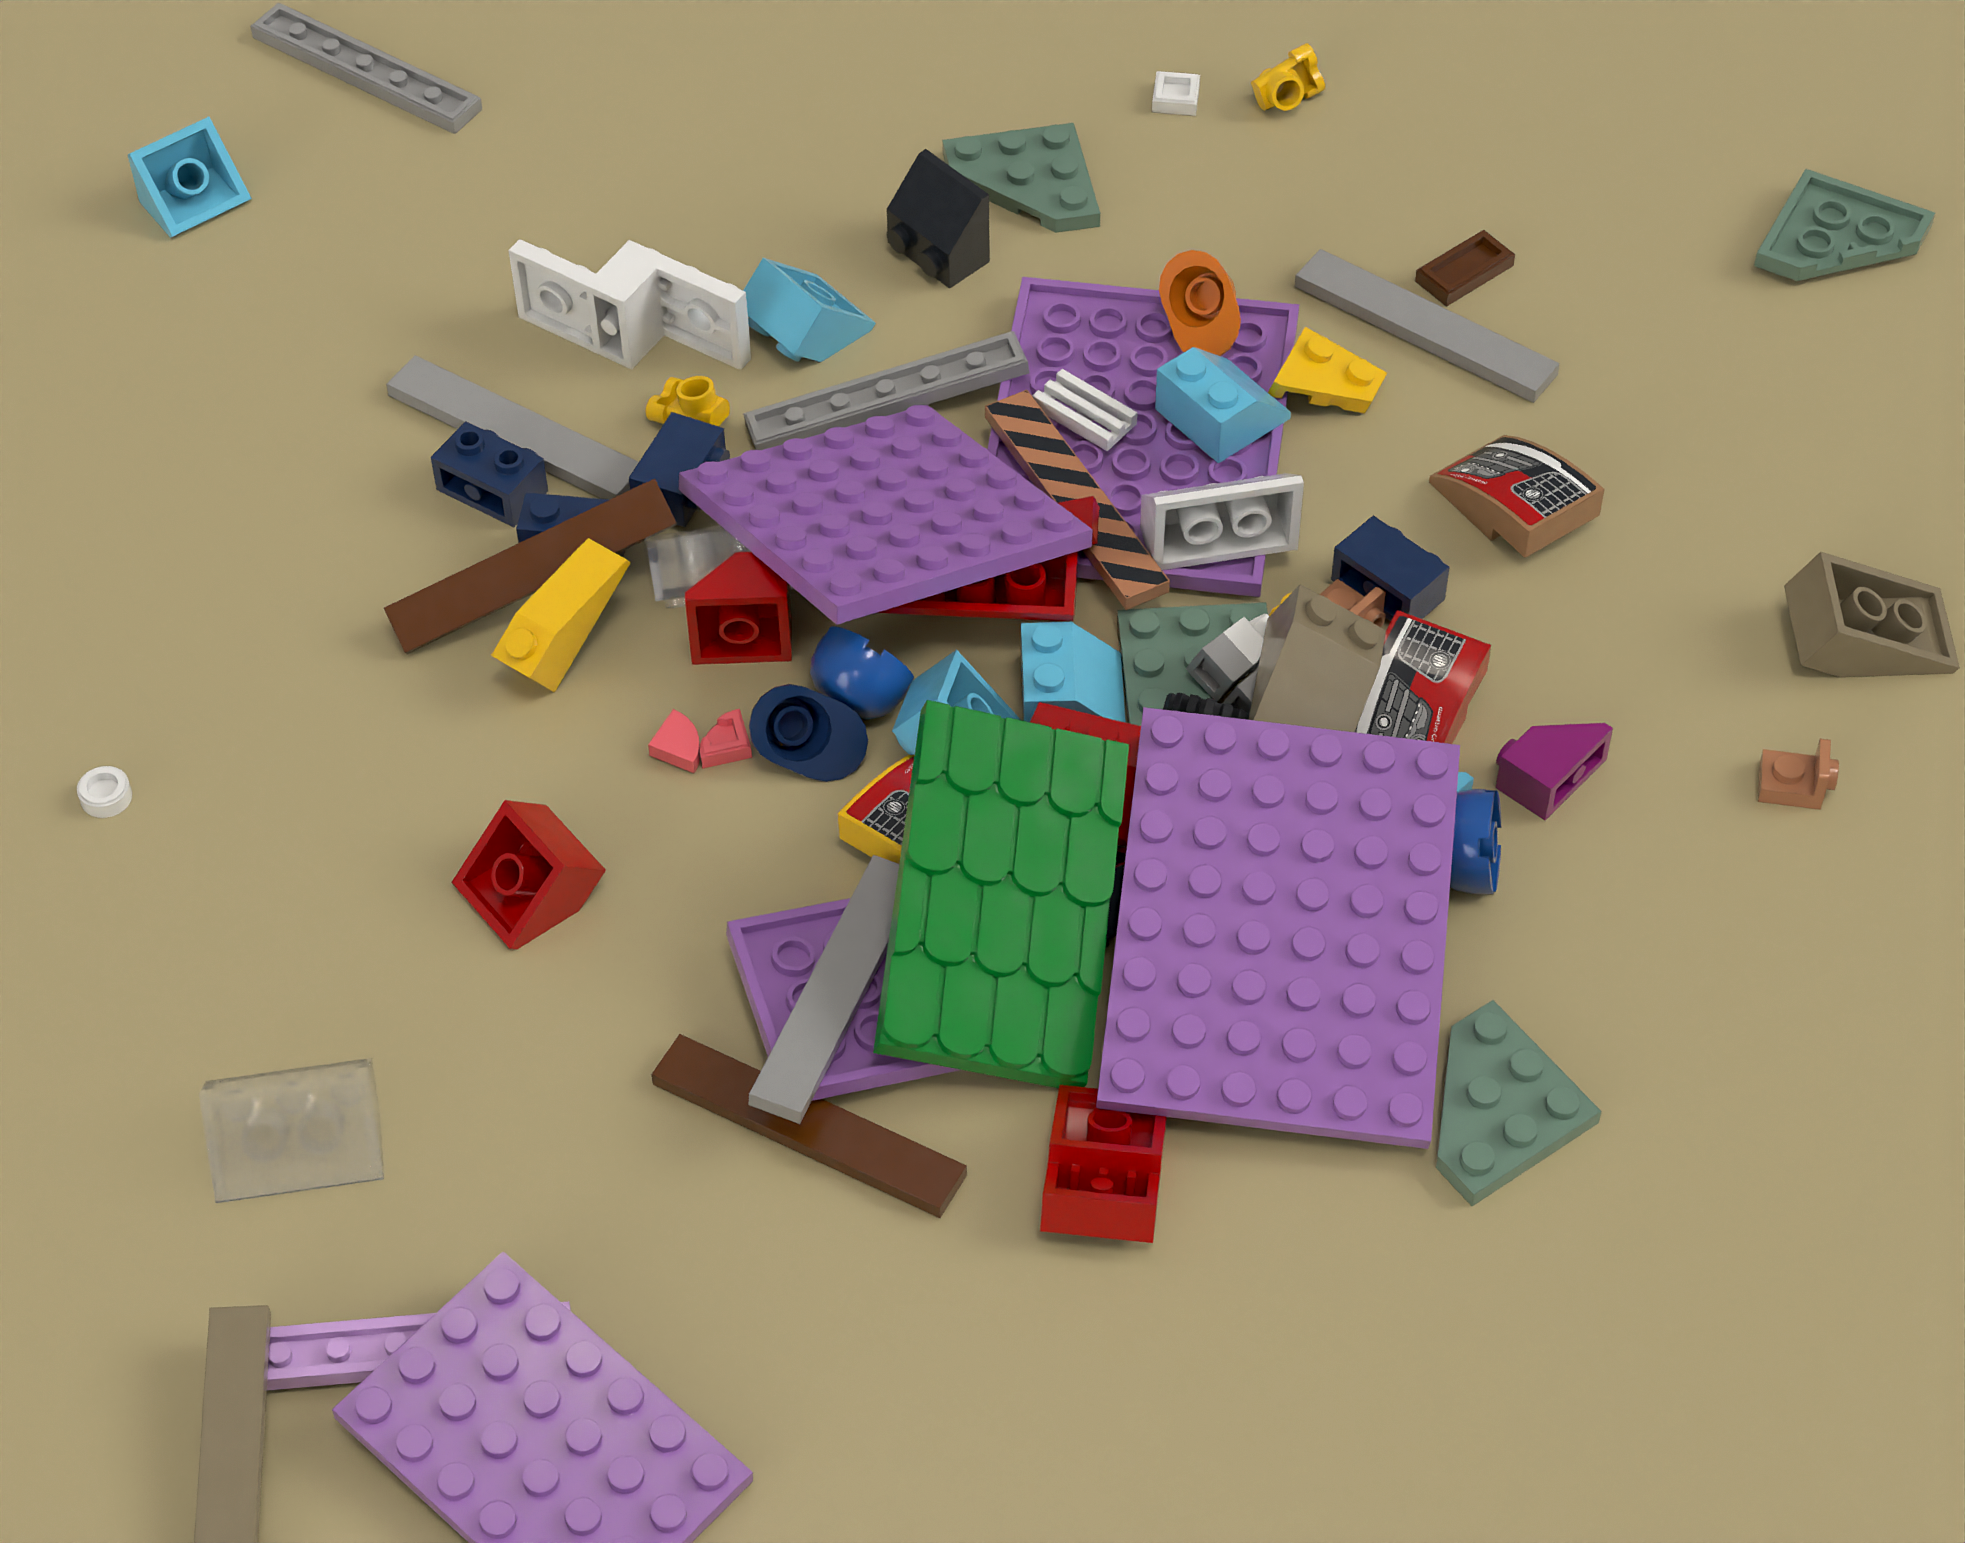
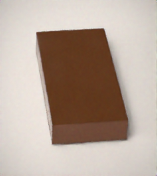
M1482 230L1417 269L1415 282L1447 307L1513 267L1515 254L1488 232Z

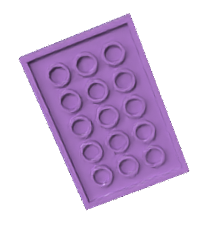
M504 1252L500 1253L332 1409L334 1418L468 1543H692L753 1482V1472Z

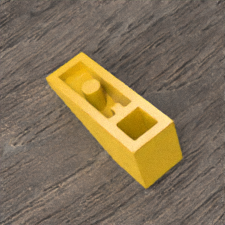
M588 538L515 613L491 656L555 692L631 562Z

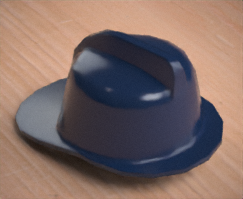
M793 684L774 687L759 698L751 712L749 721L750 738L758 753L772 763L810 779L825 782L843 779L856 771L865 758L868 746L867 731L857 712L844 703L807 687Z

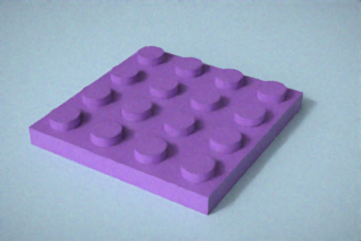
M851 898L727 921L726 936L768 1057ZM887 953L812 1101L959 1071V1069L873 1053Z

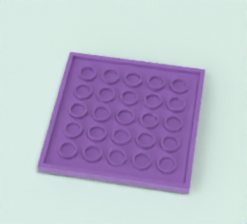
M914 405L907 408L906 411L888 416H873L868 418L866 422L844 428L833 427L819 435L804 439H789L782 445L764 450H749L735 458L720 462H705L698 468L679 473V490L836 625L1092 547L1093 529L928 405Z

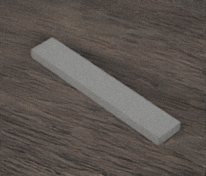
M279 2L250 26L254 39L453 134H456L482 110L480 97Z
M1322 249L1295 275L1296 288L1533 403L1558 375L1560 363Z
M1011 331L743 413L755 450H764L782 445L789 439H804L825 433L826 430L833 427L844 428L866 422L868 418L873 416H888L903 412L914 405H928L1026 375L1030 372L1028 361L1015 332Z
M416 355L386 384L388 396L458 429L467 421L483 430H491L500 438L521 448L533 450L540 457L544 458L546 472L601 499L610 500L630 490L629 476L639 463L638 461Z
M875 855L872 856L749 1093L748 1105L798 1124L801 1123L887 953L899 870L898 863Z

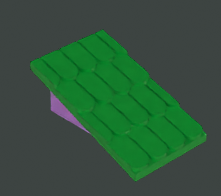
M926 700L920 712L873 1053L1059 1088V1085L1085 1087L1087 1085L1088 1072L1093 1058L1098 996L1101 994L1109 902L1114 887L1118 832L1123 817L1129 744L1108 739L1104 741L1099 737L1058 728L1055 730L1049 726L1008 717L1001 718V716L959 706L951 707L950 704Z

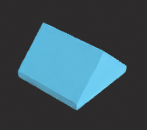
M210 117L204 118L127 155L139 202L170 238L252 199Z

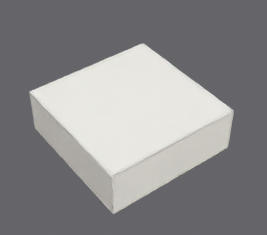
M1157 71L1152 100V113L1196 116L1200 75Z

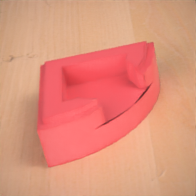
M740 708L721 715L717 719V724L702 738L700 743L702 769L752 758L751 745Z
M673 709L648 744L649 756L695 773L700 762L698 732L689 718Z

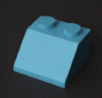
M762 258L743 290L746 292L749 326L762 335L775 338L778 341L776 345L777 350L797 362H800L802 357L822 362L872 331L876 322L817 274L766 258Z
M1192 347L1157 369L1155 409L1217 463L1222 462L1291 418V412L1227 358Z
M1073 622L1021 623L1023 721L1030 722L1038 703L1042 702L1125 722L1122 660L1119 651Z
M956 649L912 681L892 732L896 735L903 750L910 755H915L920 712L926 700L950 704L951 707L959 706L1001 716V718L1021 719Z

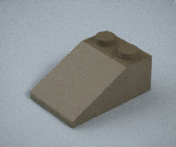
M1824 552L1818 553L1784 585L1801 666L1838 677L1953 674L1960 668L1941 589Z
M1299 585L1267 619L1249 720L1355 732L1380 669L1386 630L1330 601L1328 598Z

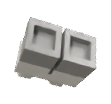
M1262 614L1251 621L1243 617L1204 646L1187 666L1186 670L1216 702L1225 696L1247 674L1251 673L1236 686L1223 702L1233 705V708L1243 709L1247 711V714H1250L1264 634L1269 617L1268 614Z

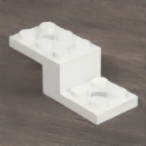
M521 239L508 250L519 318L631 370L663 336L669 337L739 370H742L751 360L746 292L738 289L733 284L720 281L700 272L695 267L682 264L660 254L654 249L646 248L631 240H628L597 273L591 272L582 265L571 263L544 248H538Z

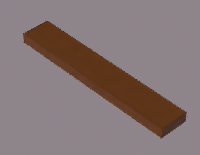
M654 478L384 607V610L404 652L409 654L534 594L588 538L618 554L676 526L677 523Z
M682 1034L678 1035L652 1072L653 1085L938 1218H941L967 1176V1165L823 1099L811 1101L800 1124L748 1105L749 1093L761 1071Z

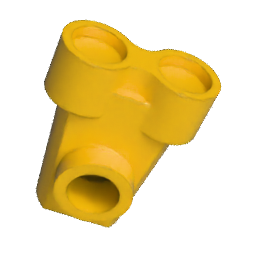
M1308 43L1289 51L1288 59L1273 68L1265 69L1259 77L1251 81L1257 103L1262 110L1265 111L1275 106L1280 110H1291L1300 104L1303 96L1308 99L1326 89L1324 79L1317 67L1316 54Z
M693 376L685 380L670 377L666 381L660 395H653L648 400L645 412L648 420L664 424L671 412L720 426L729 416L730 404L727 399L716 395L713 381L706 376Z

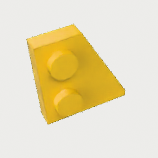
M1305 327L1268 393L1272 397L1281 399L1286 391L1309 395V404L1326 407L1335 405L1343 410L1365 413L1387 372Z

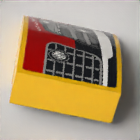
M909 754L888 767L837 813L839 837L841 840L870 857L875 855L898 864L900 863L914 755Z

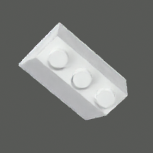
M1284 473L1141 495L1140 529L1146 550L1161 570L1298 550L1304 487L1302 476Z

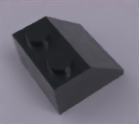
M924 149L916 157L886 209V235L888 243L897 253L904 254L920 266L925 274L936 278L950 289L990 262L989 194L929 150Z

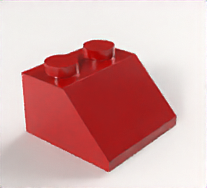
M735 552L685 592L692 665L792 661V614L789 584L752 552Z
M504 800L451 883L510 949L517 950L579 912L606 869L547 805Z

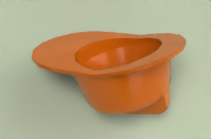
M1189 250L1178 253L1167 262L1160 275L1159 283L1161 302L1174 338L1183 352L1195 347L1222 356L1233 346L1238 337L1241 324L1234 282L1219 261L1207 252Z

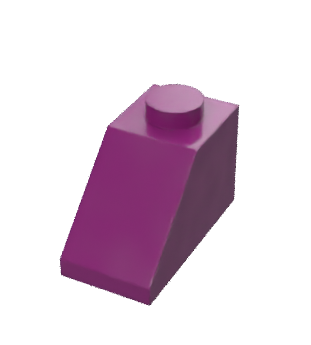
M1606 723L1530 727L1518 740L1510 739L1500 750L1496 759L1499 769L1495 788L1546 821L1607 760L1613 728Z

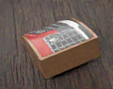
M1508 435L1495 439L1430 475L1429 483L1490 541L1502 536L1524 558L1600 516L1605 491L1588 474L1554 451L1535 442Z

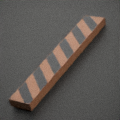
M1024 390L985 405L986 420L1038 489L1042 490L1057 503L1089 496L1095 497L1099 505L1097 544H1093L1092 547L1082 551L1124 609L1128 610L1169 593L1170 580L1029 391Z

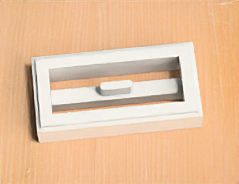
M1061 369L1056 374L1055 382L1050 379L1044 384L1043 393L1038 390L1032 395L1048 417L1106 451L1112 448L1137 425L1136 411L1064 369ZM1055 399H1058V400H1060L1061 402H1063V403L1067 404L1068 406L1072 407L1073 409L1076 410V412L1073 411V410H1071L1070 408L1064 406L1063 404L1059 403V402L1056 401ZM1092 420L1111 430V432L1093 423Z

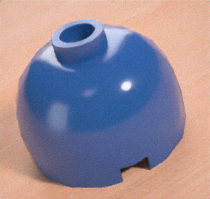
M831 626L817 644L811 659L810 674L815 690L818 693L844 703L857 712L859 717L864 720L880 718L893 711L908 692L909 686L914 679L912 672L885 649L880 655L867 647L870 641L867 638L845 628Z
M1470 789L1457 791L1450 888L1456 891L1470 894H1494L1497 890L1501 860V845H1498L1497 829L1501 828V807L1497 790Z

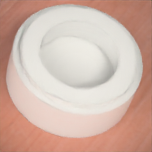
M102 766L94 768L85 773L77 785V794L81 806L87 814L93 817L107 818L115 816L124 811L132 799V790L128 777L122 770L116 767Z

